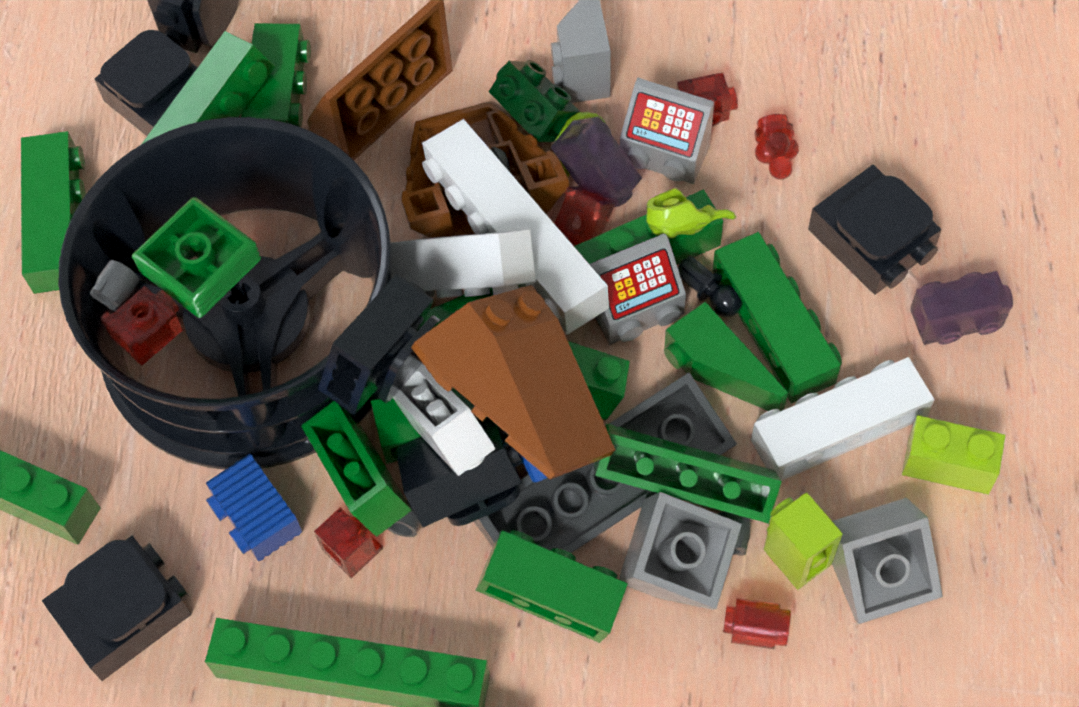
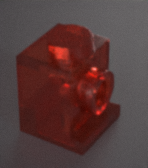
M723 72L677 82V90L714 101L712 126L729 120L730 111L738 109L736 91L733 86H727Z
M582 186L567 187L565 200L554 224L570 243L576 246L603 233L616 203ZM576 215L581 218V226L578 229L572 226Z
M146 286L112 315L107 312L101 317L112 339L141 366L183 331L176 316L179 307L174 300L163 290L154 295Z
M341 507L314 531L321 550L350 578H353L383 549V546L372 536L373 533L356 517L348 515Z

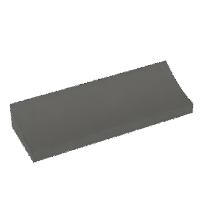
M690 373L682 376L609 423L613 426L722 455L737 445ZM593 462L551 480L546 478L539 482H532L530 476L527 475L521 479V484H519L520 494L512 504L474 521V523L492 547L502 530L508 533L510 531H519L531 536L535 540L534 544L550 551L553 548H558L572 553L641 508L644 499L657 493L595 476Z

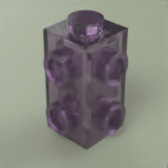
M599 116L572 121L551 146V149L594 208L619 207L625 204L632 197V190L642 179L633 166L631 158L624 153L612 136L609 127Z
M997 271L985 274L972 272L964 275L959 280L943 284L940 281H934L917 289L910 311L923 344L927 345L938 342L944 345L955 342L964 335L977 332L980 335H987L999 330L1004 326L1008 314L1013 308V296L1010 288L1006 284H1002Z

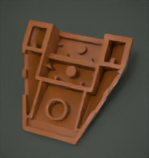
M490 101L415 121L410 146L411 161L410 166L406 168L405 176L407 183L405 191H402L401 201L410 229L430 238L475 234L468 222L467 214L462 208L458 211L453 208L446 197L445 188L440 182L433 183L422 165V162L426 160L422 143L463 119L489 149L495 146L506 153L509 160L510 173L545 214L550 211L569 187L568 177L558 156L551 150L548 152L542 150L537 145L536 138L531 134L525 136L517 129L516 122Z
M532 285L468 302L416 340L412 345L413 351L441 387L448 393L455 388L475 406L471 412L481 421L486 417L490 418L509 435L505 441L550 480L611 456L615 451L559 320Z

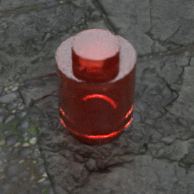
M736 598L735 607L726 605L723 633L731 634V643L767 649H775V645L787 646L791 610L781 609L778 603Z

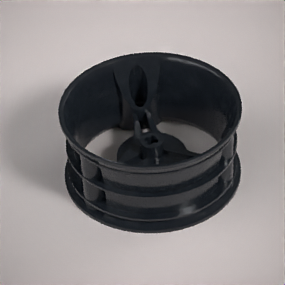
M228 117L205 120L167 131L141 144L114 163L86 193L71 219L61 248L58 277L61 304L66 321L76 341L88 358L101 370L106 388L115 406L124 419L144 439L171 456L208 468L226 470L249 454L252 455L261 469L291 463L316 453L301 425L334 401L318 390L329 355L303 374L277 386L278 363L292 354L306 335L310 322L309 300L336 275L345 271L361 278H371L373 289L367 303L368 305L391 281L390 233L383 205L367 175L353 159L327 139L298 126L271 119ZM193 197L201 200L220 216L248 210L288 211L318 221L320 233L313 239L277 259L261 256V260L201 318L196 317L141 274L132 258V254ZM110 260L127 266L140 279L131 295L115 311L109 309L90 295L97 277ZM148 305L183 319L186 334L198 355L209 364L221 370L232 372L238 397L222 399L183 397L156 390L136 381L131 376L123 355L121 323L134 318L147 308ZM261 371L263 391L250 394L248 373ZM382 387L378 388L355 415L347 411L358 423L373 409L371 401L379 399L378 396Z

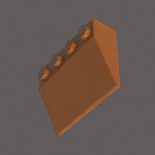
M431 0L331 88L321 98L307 119L309 131L327 139L343 150L351 159L355 160L453 71L444 0Z

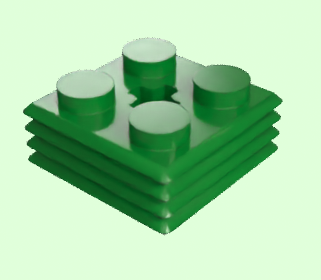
M196 197L191 198L132 254V258L141 274L198 318L203 317L261 260L255 241ZM194 256L198 258L195 260H191V258H193Z

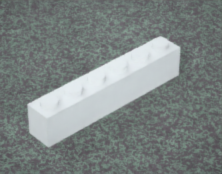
M464 119L422 143L426 158L422 165L427 176L433 183L440 182L445 188L446 197L454 209L458 211L462 208L467 214L468 222L475 234L530 229L536 282L518 285L520 288L529 285L534 287L558 318L563 331L567 335L609 309L608 285Z

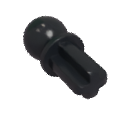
M692 256L687 257L679 264L678 271L681 279L697 292V298L700 301L710 297V306L717 315L732 317L741 310L743 302L735 289L730 284L720 285L722 280L720 273L713 274Z

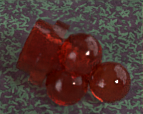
M785 114L764 116L756 123L757 129L754 135L758 144L755 147L754 154L760 163L769 164V172L772 177L777 180H784L792 174L793 164L791 160L799 153V145L792 138L795 134L792 123L788 122V117Z

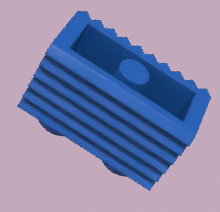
M251 454L206 482L212 496L206 499V502L219 521L228 517L235 527L229 532V535L242 554L251 550L256 559L261 561L265 556L271 555L280 546H284L288 541L293 540L295 536H299L302 533L297 518Z

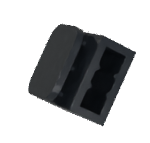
M147 0L158 30L182 49L194 53L199 51L202 44L210 47L215 45L229 26L238 6V0Z
M146 30L138 34L108 59L101 67L100 74L94 80L104 102L148 136L198 67L191 62L188 53L165 34L158 30Z
M873 164L812 208L808 230L874 295L886 286L890 289L897 286L906 277L908 270L917 263L922 266L930 261L938 251L936 245L942 230L933 221V212L927 203L901 179L894 176H885Z
M396 274L333 342L318 390L353 415L380 387L382 388L378 398L384 403H388L422 364V361L411 348L416 340L442 322L434 315L425 322L434 299L428 296L419 285L409 282L399 274Z
M475 416L496 449L485 456L480 465L471 470H466L459 476L422 437L395 448L404 494L422 527L445 517L448 518L452 525L463 526L507 507L518 498L521 480L516 466L522 464L523 461L519 453L505 441L509 435L490 418L486 417L481 421Z
M133 535L126 540H114L104 545L71 569L65 578L64 585L42 600L86 664L101 681L105 680L191 616V613L183 603L184 600L190 597L174 575L168 580L164 578L158 570L165 564L150 543L142 548Z

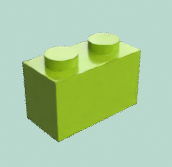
M917 415L908 438L902 475L989 495L1000 474L1006 435Z
M807 492L795 501L791 497L785 499L772 510L770 514L772 518L766 530L768 533L763 549L797 590L832 565L843 535Z

